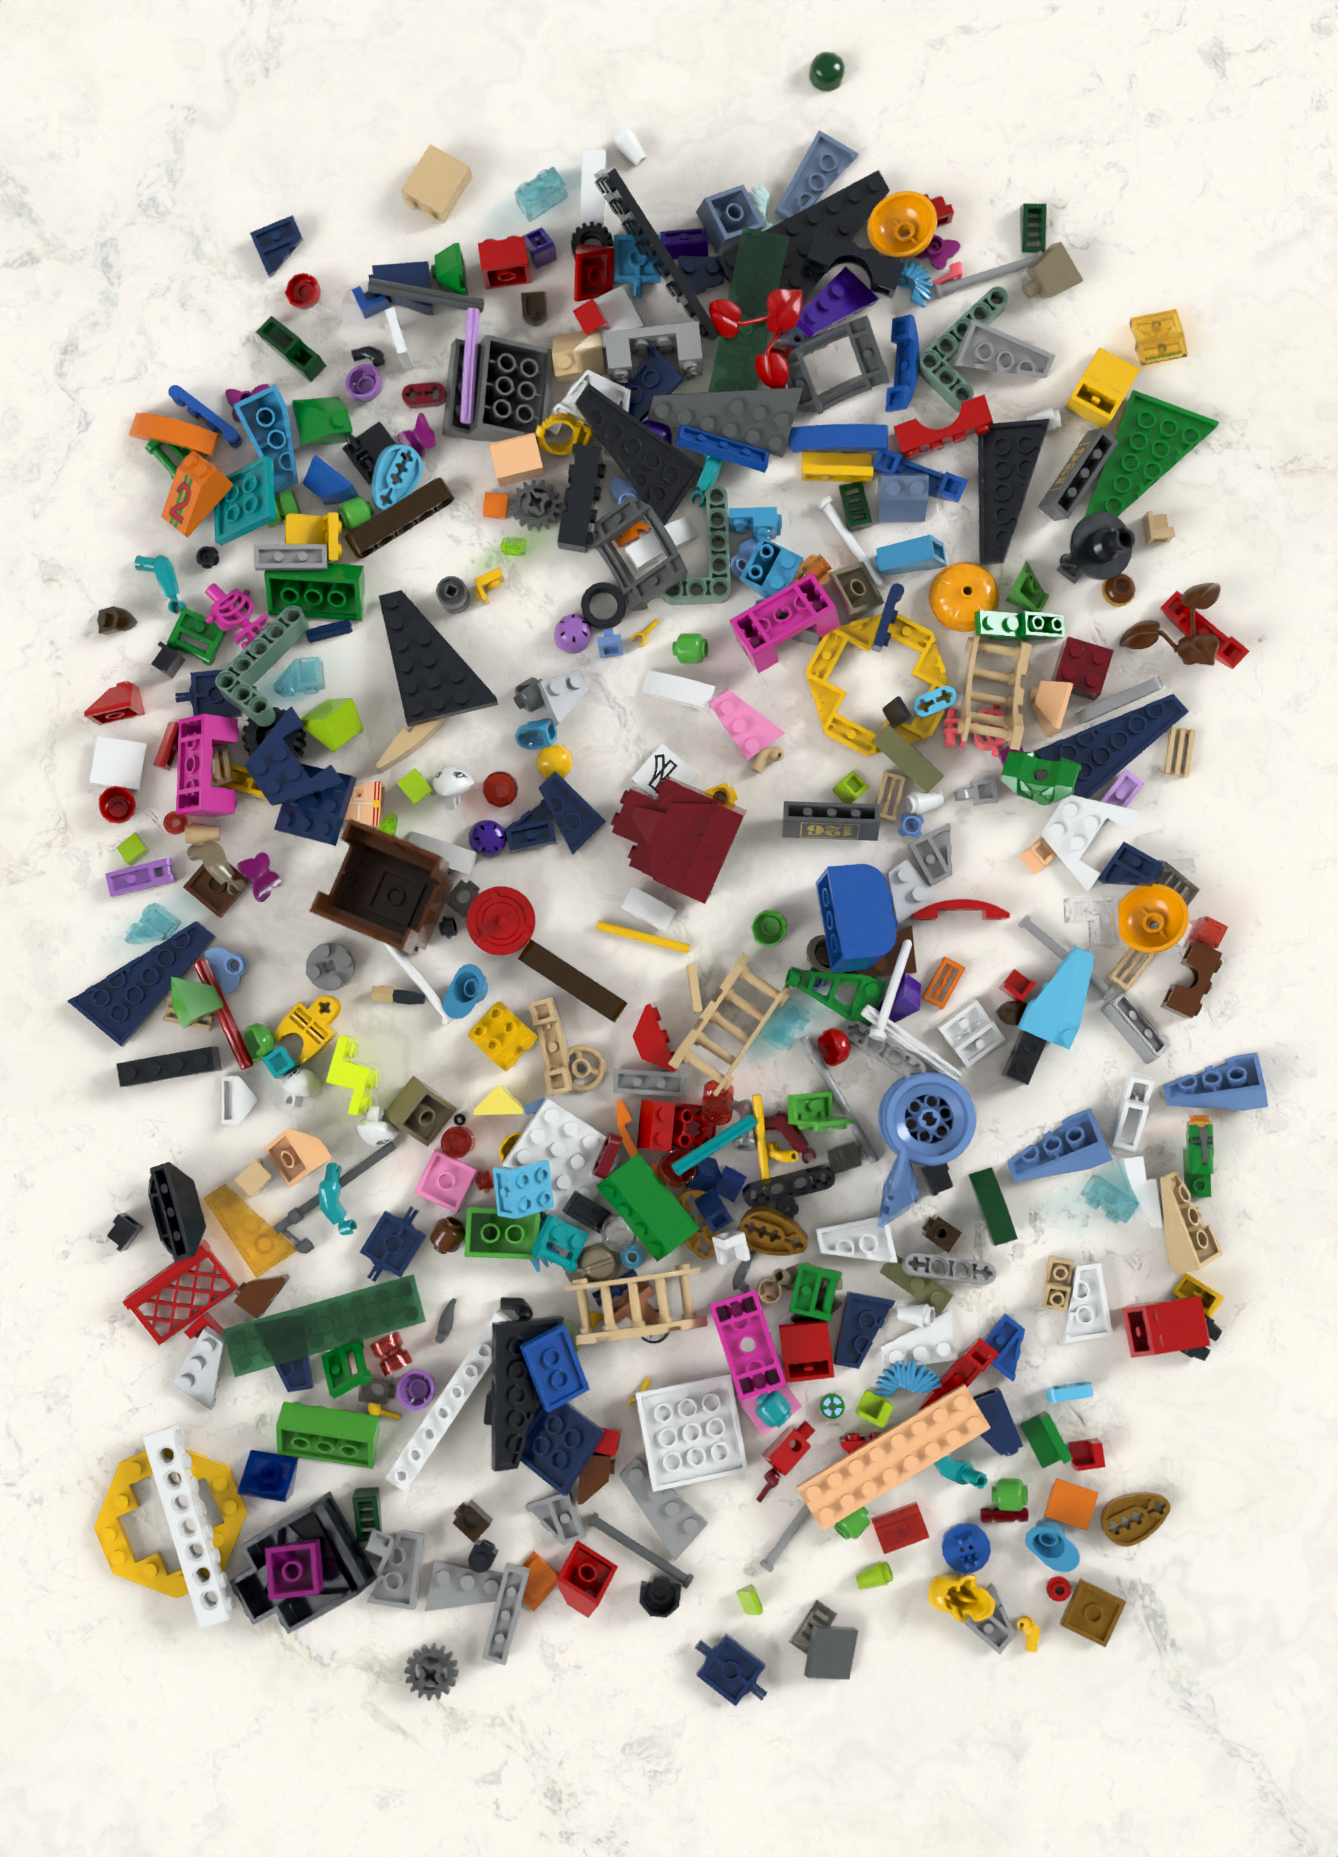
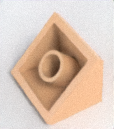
M535 433L488 444L499 486L545 476Z

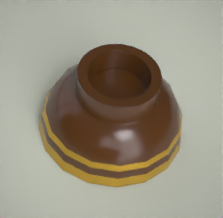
M1120 573L1118 576L1103 582L1102 596L1112 606H1125L1135 596V583L1131 577Z

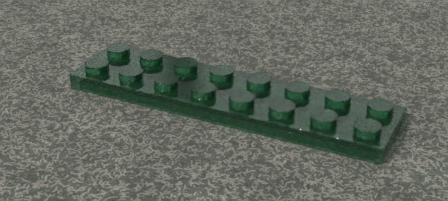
M743 227L728 300L734 302L741 310L740 321L756 319L770 314L767 308V298L772 291L779 288L789 242L788 236ZM767 321L739 326L738 334L731 338L720 335L708 392L757 389L759 377L755 369V359L758 354H765L769 335Z
M413 1274L225 1328L223 1332L234 1376L238 1377L426 1322Z

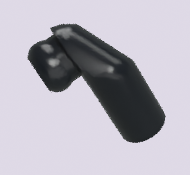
M365 346L351 350L354 362L368 358L373 361V366L375 367L382 366L385 363L383 352L375 347Z

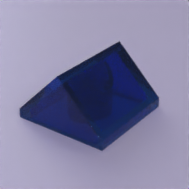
M251 1450L237 1494L286 1502L293 1495L299 1458Z

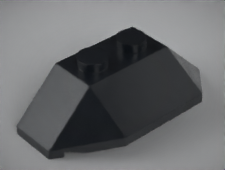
M170 1162L151 1167L148 1196L160 1241L167 1251L172 1254L175 1262L194 1257L206 1229L194 1180Z

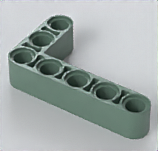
M997 286L990 289L930 345L920 357L919 375L956 411L961 410V403L964 402L957 398V394H964L967 400L972 399L974 395L971 385L949 364L957 355L964 337L957 331L961 329L966 331L971 319L986 325L992 323L1003 312L1008 301V293L1003 287ZM996 298L1000 300L1001 304H994L991 299ZM981 314L984 320H978L974 315ZM947 345L951 351H943L940 346ZM931 361L934 367H927L924 362ZM946 377L951 381V383L944 384L941 382L940 378Z
M712 485L706 493L709 577L686 578V582L680 580L670 588H677L679 593L676 596H669L666 593L667 590L662 593L664 601L669 605L721 604L730 597L727 490L722 485ZM719 494L723 499L720 502H714L711 500V496ZM714 517H720L724 522L721 525H714L711 520ZM715 540H721L725 545L722 548H715L712 543ZM722 563L725 569L718 572L713 569V565ZM717 586H723L726 592L718 595L713 590ZM693 587H700L703 592L695 596L691 594L690 590Z
M292 605L285 608L218 674L215 680V684L225 700L262 727L271 725L275 721L276 714L269 701L252 686L309 629V623L300 607Z

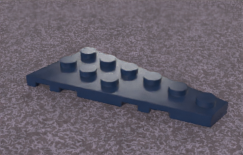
M1171 694L1146 706L1039 748L1034 753L1039 759L1059 761L1063 757L1081 764L1082 768L1078 773L1074 794L1072 795L1089 799L1189 711L1174 694Z
M195 921L172 935L165 942L156 945L149 952L135 958L108 975L107 978L85 989L86 991L69 999L67 1002L118 1045L124 1047L171 991V977L181 979L216 936L201 923Z

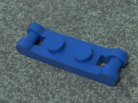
M173 385L169 388V396L176 405L186 406L188 408L186 411L197 420L201 417L206 421L204 425L212 432L217 433L219 431L223 434L231 447L238 448L241 446L242 438L235 428L180 386Z

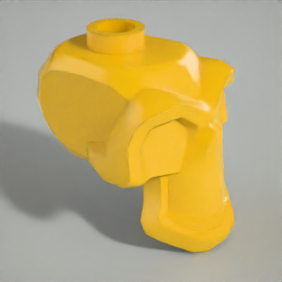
M966 1573L961 1576L938 1574L931 1580L928 1587V1602L930 1605L943 1612L951 1613L959 1622L965 1623L968 1616H971L973 1621H982L989 1618L994 1612V1599L984 1588H977L976 1576Z

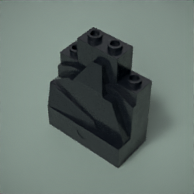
M329 1491L242 1544L240 1548L243 1556L251 1567L239 1573L229 1582L233 1593L238 1597L244 1608L245 1615L253 1625L276 1613L280 1624L285 1628L287 1634H290L355 1598L378 1577ZM320 1538L324 1589L317 1595L269 1600L265 1548L293 1541Z

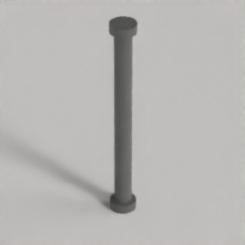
M594 1512L587 1524L589 1527H596L683 1583L682 1586L687 1589L694 1575L690 1573L687 1575L598 1517L599 1514Z

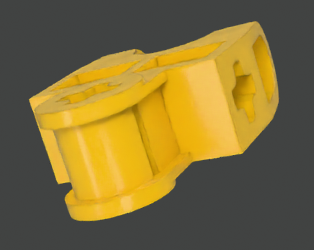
M320 996L310 1007L304 1002H298L281 1021L274 1033V1040L279 1043L287 1035L299 1034L303 1039V1048L301 1050L302 1054L297 1060L302 1065L322 1052L338 1034L329 1025L341 1012L339 1000L333 996ZM324 1003L331 1004L329 1006L330 1012H323L325 1010Z

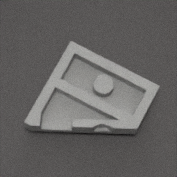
M571 1490L567 1496L556 1493L525 1505L528 1512L531 1511L541 1521L540 1524L546 1530L552 1532L554 1538L562 1546L584 1539L587 1536Z

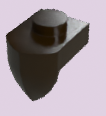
M546 292L521 293L523 320L532 326H540L547 320Z
M115 606L99 610L97 618L99 634L104 635L130 630L138 623L130 612Z
M1008 1001L1002 1004L996 1010V1013L1004 1023L1018 1026L1028 1003Z

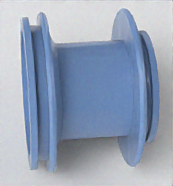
M918 1072L910 1074V1077L900 1078L889 1087L880 1102L878 1124L884 1142L896 1155H898L901 1148L906 1149L910 1162L923 1166L945 1164L961 1155L969 1146L976 1128L974 1103L965 1088L949 1076L936 1072ZM929 1096H933L936 1100L935 1105L932 1107L927 1104ZM914 1101L919 1104V1109L916 1112L910 1110V1104ZM946 1108L947 1118L940 1116L941 1109ZM926 1112H930V1116L934 1117L933 1123L929 1126H926V1121L922 1120ZM909 1119H913L916 1123L913 1129H908L906 1126V1122ZM942 1125L945 1127V1130L939 1136L936 1130L938 1126ZM922 1131H927L929 1134V1138L926 1141L920 1140V1133Z

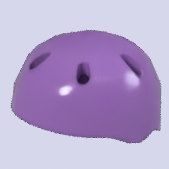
M361 364L354 367L346 377V390L358 401H372L382 391V377L378 370L370 364Z
M577 614L564 616L555 627L554 641L566 653H580L590 642L592 635L591 626L585 618Z
M408 1371L398 1381L397 1398L403 1407L409 1410H420L427 1407L434 1399L435 1383L432 1376L426 1371Z

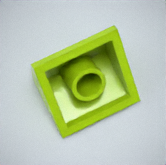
M353 698L327 699L301 718L305 725L303 728L334 753L363 731V725Z

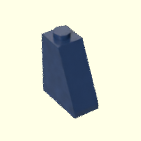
M428 261L372 265L373 274L368 275L369 279L375 278L431 289ZM376 294V298L382 296V294ZM385 295L388 302L428 316H434L433 304Z
M995 1387L973 1396L974 1401L991 1427L980 1434V1436L1000 1455L1011 1456L1019 1451L1018 1448L1023 1447V1444L1001 1391Z

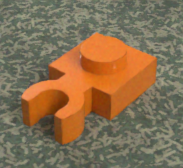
M640 520L614 540L618 548H621L640 539L639 531L648 532L651 528L648 524L642 525Z

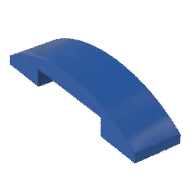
M911 314L892 319L891 342L897 344L894 386L887 388L885 412L888 413L907 409L917 383L919 339L916 322Z
M888 449L879 450L872 465L874 467L873 471L878 474L925 473L929 475L928 496L959 503L968 482L967 479L949 472L942 474L903 459L901 454Z

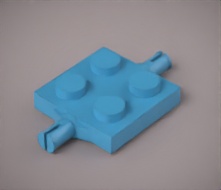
M614 235V283L633 285V298L637 299L638 290V299L643 298L642 285L661 284V277L653 269V264L646 255L641 256L634 245L636 241L632 235Z

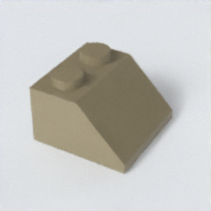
M413 1076L383 1114L397 1128L428 1147L457 1108L430 1086Z

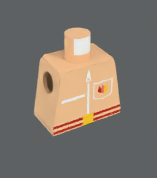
M381 781L355 784L344 822L348 823L350 818L367 826L382 829L385 785Z

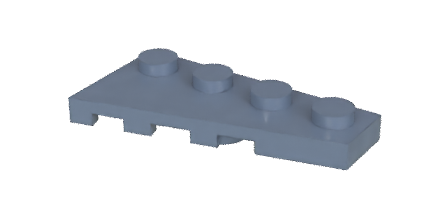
M819 130L774 213L786 220L812 206L851 165L859 153Z

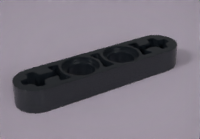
M819 1165L751 1182L743 1188L742 1196L748 1206H763L829 1189L834 1185L835 1175L828 1166ZM822 1173L827 1175L824 1182L819 1179ZM811 1175L814 1178V1185H812L811 1179L809 1178V1176ZM798 1178L806 1179V1185L803 1188L798 1189L794 1187V1182ZM782 1184L783 1190L779 1194H772V1186ZM763 1187H766L765 1190L768 1194V1196L766 1197L764 1195ZM753 1190L757 1192L755 1199H752L750 1196Z

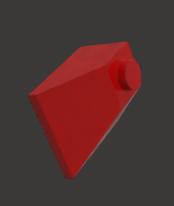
M130 681L117 683V687L109 688L84 711L85 717L98 725L145 715L139 687Z
M576 1541L555 1582L567 1605L589 1618L599 1606L618 1566L581 1542Z

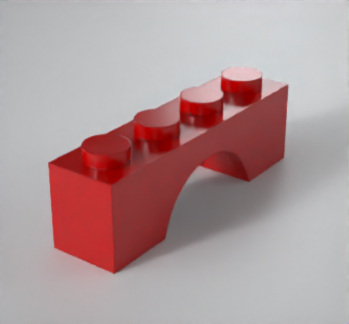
M984 394L962 402L959 416L946 428L930 429L923 426L916 418L893 427L903 459L907 457L908 459H914L921 456V452L927 450L937 451L942 449L944 444L950 442L956 444L965 441L967 436L973 434L979 436L988 433L990 428H993V419Z

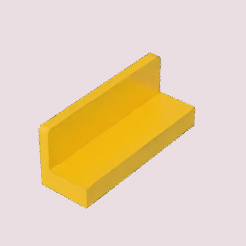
M803 452L801 481H862V483H871L874 468L872 467V455Z

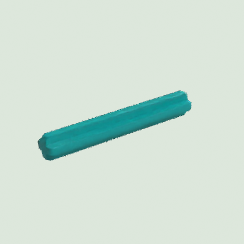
M751 1114L747 1115L673 1163V1171L677 1175L683 1174L757 1125L756 1120Z

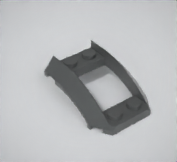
M867 315L811 338L794 348L786 359L789 367L788 388L803 387L797 407L798 411H811L822 414L823 411L835 404L871 390L874 386L890 383L887 368L871 327V321ZM848 336L862 374L818 395L804 357Z
M630 496L595 522L594 533H596V540L593 543V547L597 549L612 572L621 592L629 603L628 608L630 611L649 609L647 603L680 580L686 582L688 571L671 536L649 504ZM644 518L657 537L667 559L635 581L626 563L611 542Z

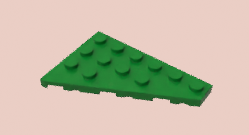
M1132 390L1114 436L1118 444L1103 465L1084 517L1096 512H1107L1116 517L1120 516L1215 430L1219 422Z

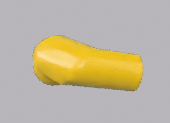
M777 1142L766 1143L769 1158L781 1162H796L798 1160L797 1151L778 1150Z
M1021 1616L1017 1620V1628L1027 1636L1025 1650L1036 1653L1038 1650L1040 1628L1032 1618Z

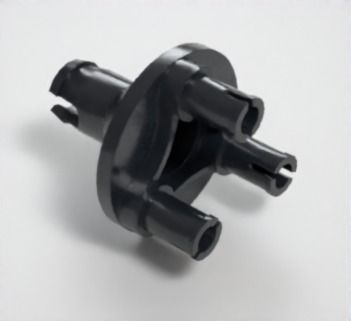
M1096 512L1087 515L1075 526L1070 540L1071 552L1062 555L1059 563H1066L1061 566L1064 569L1078 568L1091 579L1107 580L1114 578L1125 570L1131 559L1135 535L1132 530L1126 527L1122 520L1113 514Z

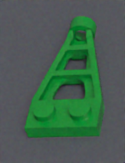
M792 966L789 968L785 980L786 985L797 987L847 1020L853 1022L858 1020L868 1027H871L872 1023L863 1017L861 1012L866 1005H871L877 1009L886 984L883 980L860 973L801 970ZM815 979H827L832 982L828 995H822L813 990ZM840 984H853L857 988L852 1004L849 1006L842 1004L835 998L837 987Z

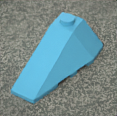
M1074 946L1057 967V973L1050 982L1046 981L1041 987L1043 991L1036 1000L1032 999L1028 1003L1018 1028L1070 1050L1080 1028L1095 955Z

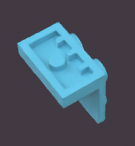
M548 1160L517 1168L505 1166L493 1168L498 1216L518 1219L554 1207Z

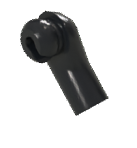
M501 1297L500 1309L514 1310L519 1320L531 1319L533 1316L532 1308L523 1298Z

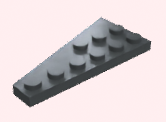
M803 387L653 395L647 419L679 428L680 424L769 451L772 455L783 457Z

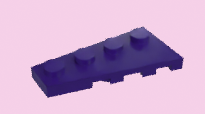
M845 266L802 310L796 326L811 338L831 328L833 324L846 320L852 314H857L864 308L876 304L879 298Z

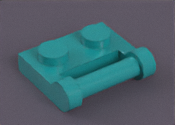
M548 1214L532 1248V1256L538 1259L544 1258L563 1267L564 1271L573 1273L577 1268V1260L589 1233ZM548 1241L568 1250L566 1258L546 1248Z

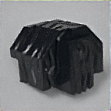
M654 1576L653 1582L641 1581L639 1603L649 1616L667 1618L680 1605L681 1584L669 1583V1578L664 1576Z

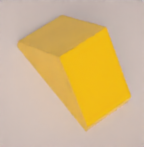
M1184 1273L1172 1291L1179 1298L1201 1296L1204 1313L1212 1318L1225 1298L1187 1273Z

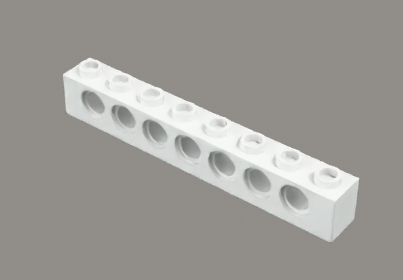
M500 1310L496 1311L385 1479L404 1492L407 1491L492 1363V1323L512 1321L513 1319Z
M177 1424L148 1433L142 1437L199 1627L203 1629L227 1621L234 1614L235 1602L227 1591L228 1579L225 1572H222L220 1568L221 1557L219 1550L214 1548L213 1529L206 1522V1506L203 1500L200 1501L197 1492L199 1491V1483L197 1478L193 1477L190 1469L192 1461L189 1453L185 1452L183 1446L185 1443L184 1434L181 1429H178ZM165 1448L173 1451V1459L165 1456ZM172 1472L180 1474V1483L172 1479ZM179 1496L187 1498L188 1506L180 1504ZM186 1520H192L195 1523V1530H190L186 1526ZM193 1544L201 1545L203 1553H196L193 1549ZM200 1568L208 1569L210 1577L202 1576ZM208 1592H214L217 1595V1601H211L208 1598Z

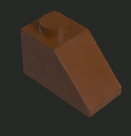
M285 1274L253 1279L248 1283L243 1282L235 1292L238 1296L234 1303L258 1319L274 1301L290 1279V1276Z
M594 1452L579 1476V1505H583L609 1482L610 1474L615 1472V1459H611V1455Z

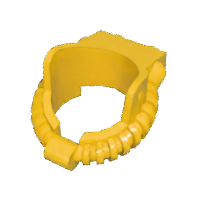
M558 412V414H553V416L550 415L549 418L542 422V425H537L535 432L540 448L547 454L561 456L567 453L573 454V444L589 446L588 440L593 435L590 426L584 424L583 420H576L572 415ZM555 423H565L573 429V434L565 443L549 442L548 444L544 437L546 429Z

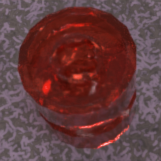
M711 1080L704 1085L701 1117L706 1123L711 1125H724L732 1119L734 1087L730 1085L727 1091L722 1089L718 1096H715L713 1093L719 1083Z
M455 1126L447 1129L441 1138L443 1152L452 1158H461L470 1154L475 1146L473 1132L464 1126Z
M398 1331L369 1345L375 1358H380L381 1360L379 1366L384 1376L392 1374L413 1362L408 1350L402 1348L404 1342Z

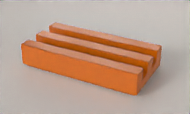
M944 956L921 999L943 1010L965 967ZM947 963L950 966L931 998L929 995ZM956 968L958 971L940 1003L937 999L953 969Z

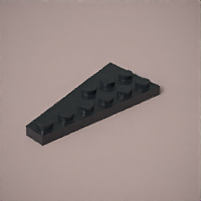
M588 383L574 405L641 499L652 507L665 526L703 468Z
M1049 419L993 423V428H990L988 433L978 436L980 565L1004 564L1050 423Z
M562 1316L492 1323L491 1469L494 1472L518 1469L527 1440L525 1436L529 1423H532L534 1418L533 1410L536 1401H539V1395L519 1345L563 1323L564 1317Z

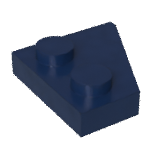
M293 215L250 232L269 278L276 273L303 240Z
M544 799L533 810H528L523 814L520 820L513 822L505 828L511 854L557 843L551 812Z
M1123 842L1098 877V880L1102 884L1152 886L1165 868V865L1128 843Z

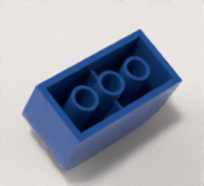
M871 865L829 866L815 883L831 973L870 969L893 948L896 941L897 918L892 912L893 896L888 891L887 882L883 874Z

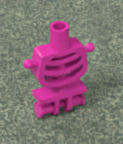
M213 583L205 590V593L214 602L210 609V616L206 617V622L210 624L215 621L217 626L224 631L243 628L242 631L235 635L234 642L237 645L241 643V647L244 650L264 630L262 626L266 624L267 616L263 614L251 623L249 621L254 604L248 597L250 595L248 589H245L243 593L238 589H234L226 595L216 583ZM244 607L247 609L245 615L242 613Z

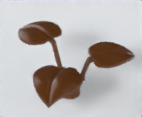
M1218 583L1198 584L1183 593L1181 597L1182 605L1184 607H1191V637L1185 636L1181 638L1178 642L1179 644L1176 645L1164 631L1159 630V622L1146 620L1134 624L1123 634L1119 642L1120 647L1145 649L1155 644L1159 636H1162L1171 645L1174 652L1178 653V656L1185 665L1197 663L1213 666L1219 647V640L1213 634H1200L1196 636L1195 610L1196 608L1204 610L1211 607L1220 596V585Z

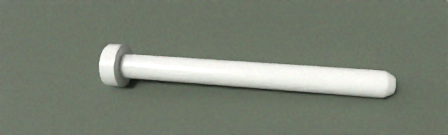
M831 496L824 498L817 504L818 509L825 511L858 562H864L876 587H881L883 580L832 506L833 499Z
M905 939L902 943L875 1029H871L869 1036L875 1040L885 1041L887 1036L884 1030L912 946V942L908 939Z
M384 943L386 948L443 1017L441 1022L445 1026L451 1023L454 1019L445 1013L441 999L400 949Z

